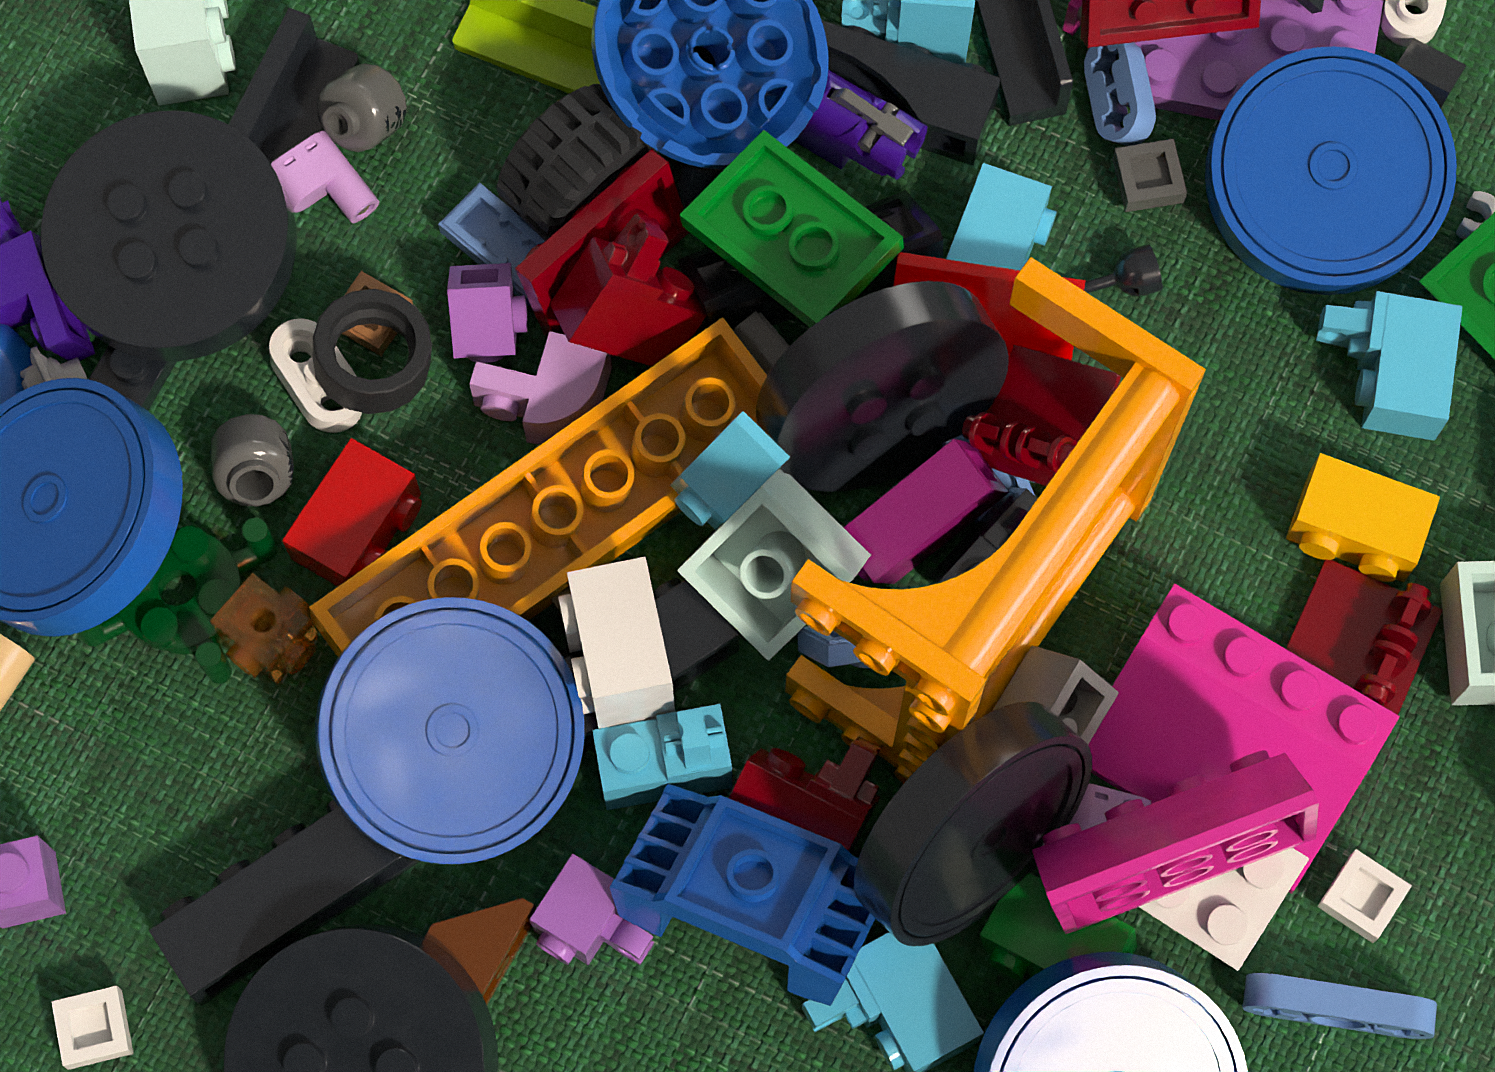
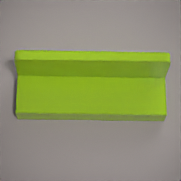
M469 0L470 5L452 39L456 50L569 94L584 86L600 84L593 61L591 45L592 24L596 7L578 0Z

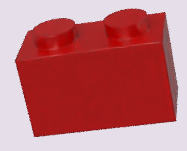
M351 438L282 540L291 560L336 586L343 584L388 551L385 548L396 531L405 532L414 522L422 505V500L419 499L421 492L415 474Z

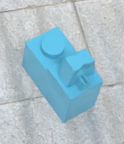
M843 0L841 27H861L872 32L878 39L900 46L907 44L917 45L931 52L934 57L957 64L966 63L975 0Z
M1376 291L1372 301H1356L1354 308L1325 305L1319 317L1316 341L1348 348L1347 355L1358 359L1357 370H1361L1356 387L1355 405L1364 407L1362 428L1435 441L1449 420L1462 315L1461 305Z
M720 704L656 715V719L592 730L607 810L659 801L667 784L698 794L732 788V764Z
M890 932L861 947L831 1006L812 1000L802 1004V1010L814 1032L844 1017L847 1018L852 1029L862 1024H865L866 1028L879 1022L883 1031L876 1034L875 1039L893 1071L903 1066L905 1072H926L979 1043L984 1034L935 945L907 946L900 943Z

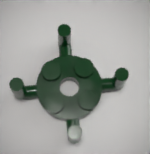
M260 518L247 520L242 527V534L247 544L231 552L219 540L197 526L177 528L161 566L141 593L116 615L95 627L78 632V636L86 645L98 646L130 631L139 642L149 647L169 651L171 654L186 655L195 653L197 662L210 681L216 684L227 682L232 675V668L219 641L229 632L234 624V617L239 609L240 602L243 600L244 583L241 574L270 561L277 553V545L266 523ZM178 577H187L196 582V591L190 601L179 606L169 605L164 602L163 592L171 580Z

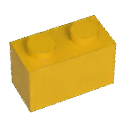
M1320 453L1306 479L1286 539L1298 543L1299 548L1312 557L1323 560H1332L1336 557L1358 565L1361 573L1378 581L1392 582L1396 579L1405 582L1418 564L1440 496Z

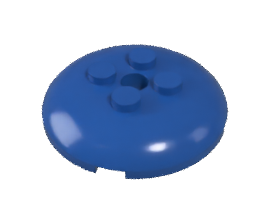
M598 0L592 24L591 45L593 61L602 90L611 107L629 128L632 126L642 132L640 139L645 144L671 159L702 168L725 169L763 130L787 147L803 131L813 113L819 108L827 84L828 46L823 23L812 0ZM699 46L707 49L714 57L715 68H713L712 64L703 61L697 52H693V48Z

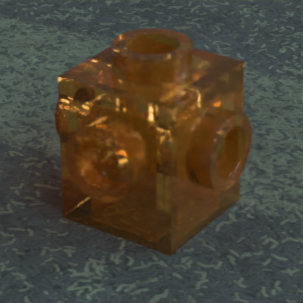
M253 573L210 620L219 637L231 646L226 656L236 666L253 679L262 671L277 684L288 672L294 675L309 662L316 650L314 642L319 637L309 618L310 606L299 595L287 587H284L278 594Z

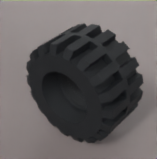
M600 84L584 86L552 104L521 135L510 151L499 174V181L497 183L498 196L546 241L570 220L573 213L579 207L590 203L610 186L625 167L635 164L647 152L654 149L640 139L642 132L632 126L629 128L619 118L608 102Z

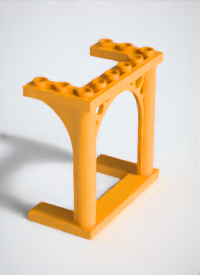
M1032 257L1029 258L1015 277L1009 304L1123 377V380L1007 541L985 561L955 578L938 584L901 590L865 587L842 581L809 559L794 577L791 584L790 602L797 606L795 613L806 625L826 636H829L832 631L836 632L856 646L853 652L866 666L885 676L889 675L892 670L906 680V685L884 689L848 686L800 655L786 675L785 692L792 696L789 699L790 704L806 718L816 723H820L825 718L844 731L841 738L849 747L858 736L881 747L879 756L897 768L894 774L903 784L950 738L974 721L992 712L1032 645L1036 647L1040 645L1128 518L1137 522L1152 499L1206 371L1199 364Z

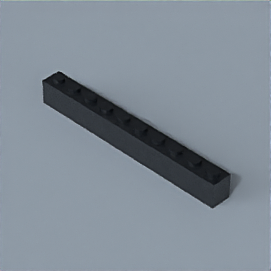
M673 578L653 591L672 678L673 694H675L739 651V632L687 580L681 582L679 578ZM569 647L559 652L575 680L571 659L582 657L583 651L570 653ZM595 712L584 714V746L582 754L595 747L592 731L598 729ZM333 799L326 807L328 814L307 828L304 823H300L283 831L272 841L271 846L273 850L255 862L250 863L248 859L231 865L216 878L215 882L218 886L196 900L193 896H187L167 907L159 916L162 922L150 929L149 932L190 997L203 1006L262 967L283 949L306 938L421 861L402 856L372 841L346 818Z

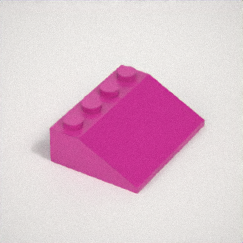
M1174 583L1112 686L1119 694L1088 744L1092 754L1091 773L1122 792L1137 795L1151 800V803H1155L1168 798L1167 789L1184 779L1204 775L1206 781L1209 782L1232 773L1229 765L1246 755L1266 750L1271 758L1285 752L1311 786L1319 802L1316 839L1293 847L1308 857L1309 860L1289 890V893L1292 894L1369 771L1400 716Z
M1266 750L1258 751L1231 763L1229 766L1232 773L1207 782L1204 775H1197L1179 781L1167 789L1168 798L1145 807L1142 799H1135L1117 805L1104 813L1106 822L1082 830L1079 823L1057 828L1042 837L1044 846L1033 849L1032 852L1050 904L1065 934H1069L1316 839L1319 802L1313 789L1285 752L1270 758Z

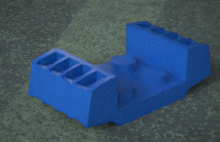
M667 784L656 807L651 812L642 832L638 835L633 848L609 887L618 915L626 921L659 937H662L672 917L788 965L787 991L829 1006L832 1005L875 920V917L858 901L855 894L854 876L858 858L854 857L842 844L722 795L707 797L671 784Z

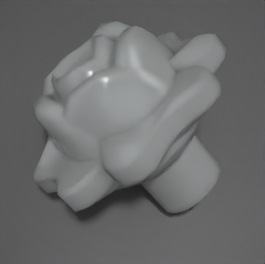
M37 346L30 350L32 365L20 372V376L24 378L22 381L24 389L60 378L87 379L78 357L60 364L56 359L46 358L42 355Z

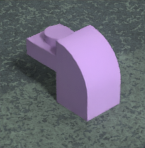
M549 331L536 376L476 361L469 383L474 405L481 407V411L486 415L503 421H514L517 416L523 417L522 422L527 443L542 444L602 402L612 370L611 356L605 352L570 343L565 335Z

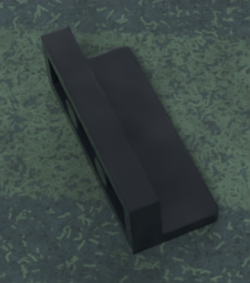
M975 0L974 7L993 74L1001 78L999 95L1008 126L1065 115L1073 80L1050 1Z
M288 8L229 126L248 137L262 151L271 164L313 134L324 131L317 112V101L320 91L329 81L349 68L359 65L357 53L318 39L311 16Z

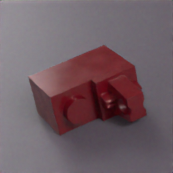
M636 213L614 241L608 242L596 237L591 239L550 302L568 342L654 366L692 338L707 315L694 293V284L686 275L670 267H665L663 270L658 269L661 263L659 259L669 241L666 234L661 230V225L657 219Z
M858 736L852 742L840 766L827 760L815 775L804 771L806 764L800 758L785 750L771 748L770 752L760 748L746 761L729 799L842 844L852 854L880 799V796L877 795L879 786L868 781L867 778L882 748Z

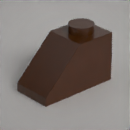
M521 898L434 923L424 938L437 944L449 953L466 970L480 990L486 1005H488L531 930L530 918L536 909L534 904Z

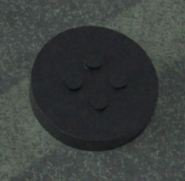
M156 111L132 116L108 126L87 140L73 153L55 178L49 191L41 223V246L46 271L58 296L73 315L94 336L116 350L131 356L156 361H183L211 355L233 345L252 332L269 315L284 293L290 279L296 255L297 231L292 205L283 184L269 160L248 137L228 124L206 115L185 111Z
M922 281L885 288L852 301L826 316L801 335L782 354L768 373L758 395L756 405L757 423L790 456L780 468L783 473L791 475L802 487L817 491L834 492L855 490L879 484L921 466L943 448V442L962 435L963 424L968 416H977L980 412H987L994 399L998 396L1007 375L1009 356L1006 343L978 298L963 287L946 282Z
M1025 701L1006 705L986 714L965 727L937 749L909 777L873 826L856 866L854 889L858 901L900 943L907 946L915 947L934 944L959 933L993 910L997 903L1028 873L1031 874L1037 868L1032 850L1044 846L1042 837L1057 828L1070 824L1085 795L1091 776L1092 754L1087 743L1050 709L1038 702Z
M354 924L338 927L306 937L277 953L253 976L239 998L229 1023L224 1051V1072L498 1071V1046L491 1014L480 990L466 970L449 953L423 936L405 929L380 924Z

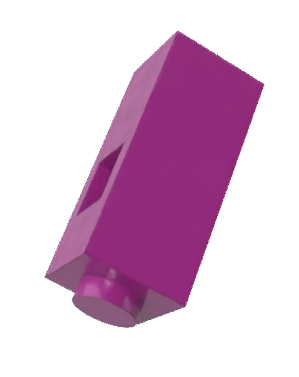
M958 439L950 441L844 527L871 554L858 572L862 579L866 581L871 579L873 583L895 584L1009 493L981 453L973 448L970 442Z

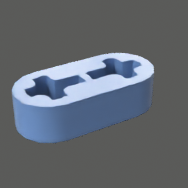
M1134 42L1090 47L1084 60V73L1098 133L1104 139L1124 146L1141 144L1153 131L1156 121L1155 105L1141 48ZM1111 68L1113 75L1109 74V69ZM1127 107L1130 108V113H1129V114H1127V113H1128V112H1127ZM1122 121L1124 125L1123 128L1120 126V122Z

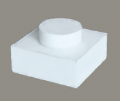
M1355 849L1317 907L1371 943H1374L1382 934L1412 885Z
M118 986L51 1001L62 1066L69 1070L133 1054L123 993Z

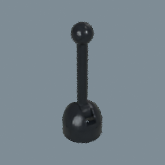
M1150 244L1130 249L1121 254L1115 264L1114 273L1085 281L1084 291L1091 293L1115 285L1122 292L1131 296H1145L1162 291L1163 285L1160 269Z

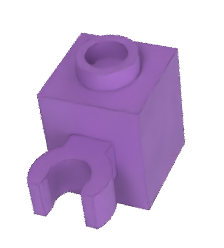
M573 853L530 918L534 932L540 935L536 945L569 965L573 957L589 965L603 942L628 959L641 965L654 942L652 941L653 936L619 917L609 889L614 879Z

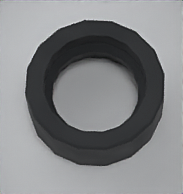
M379 289L352 291L334 300L318 318L312 344L315 377L326 395L345 409L365 414L391 412L411 402L425 385L431 362L432 343L429 325L418 308L398 294ZM377 324L389 327L407 341L409 356L406 366L400 372L383 379L368 380L353 376L341 368L336 361L335 347L339 336L357 325Z

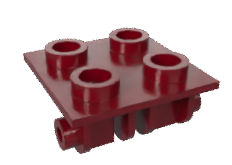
M1014 344L1009 356L1008 371L1004 384L998 396L994 399L990 412H980L977 416H968L962 428L963 437L968 439L970 445L981 453L993 470L1047 486L1115 392L1121 376L1114 372Z
M1325 560L1286 649L1398 715L1443 609L1431 604L1429 601L1431 591L1422 585L1408 583L1405 591H1400L1338 562Z

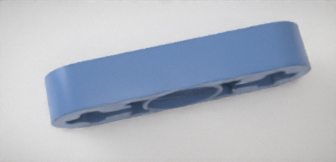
M1252 973L1246 975L1243 1010L1266 1017L1387 1036L1430 1039L1434 1038L1437 1003L1427 998L1278 974Z

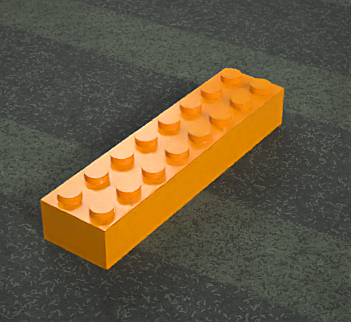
M722 317L309 607L311 621L338 657L360 632L378 619L406 605L427 599L457 597L481 600L510 610L529 621L553 604L551 598L569 587L567 572L609 564L682 511L674 500L679 494L670 484L742 411L758 425L756 405L761 387L767 377L766 373Z

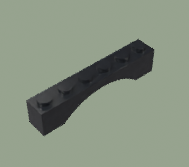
M822 21L828 46V70L858 88L892 103L898 109L927 125V134L920 149L974 166L996 106L1001 78L990 75L986 69L973 63L956 64L934 57L931 52L917 45L907 44L900 46L878 39L872 32L861 27L850 26L844 28ZM695 46L693 52H697L703 61L712 64L713 68H715L713 55L707 49Z

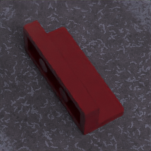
M1082 0L1081 40L1090 48L1259 28L1261 0Z

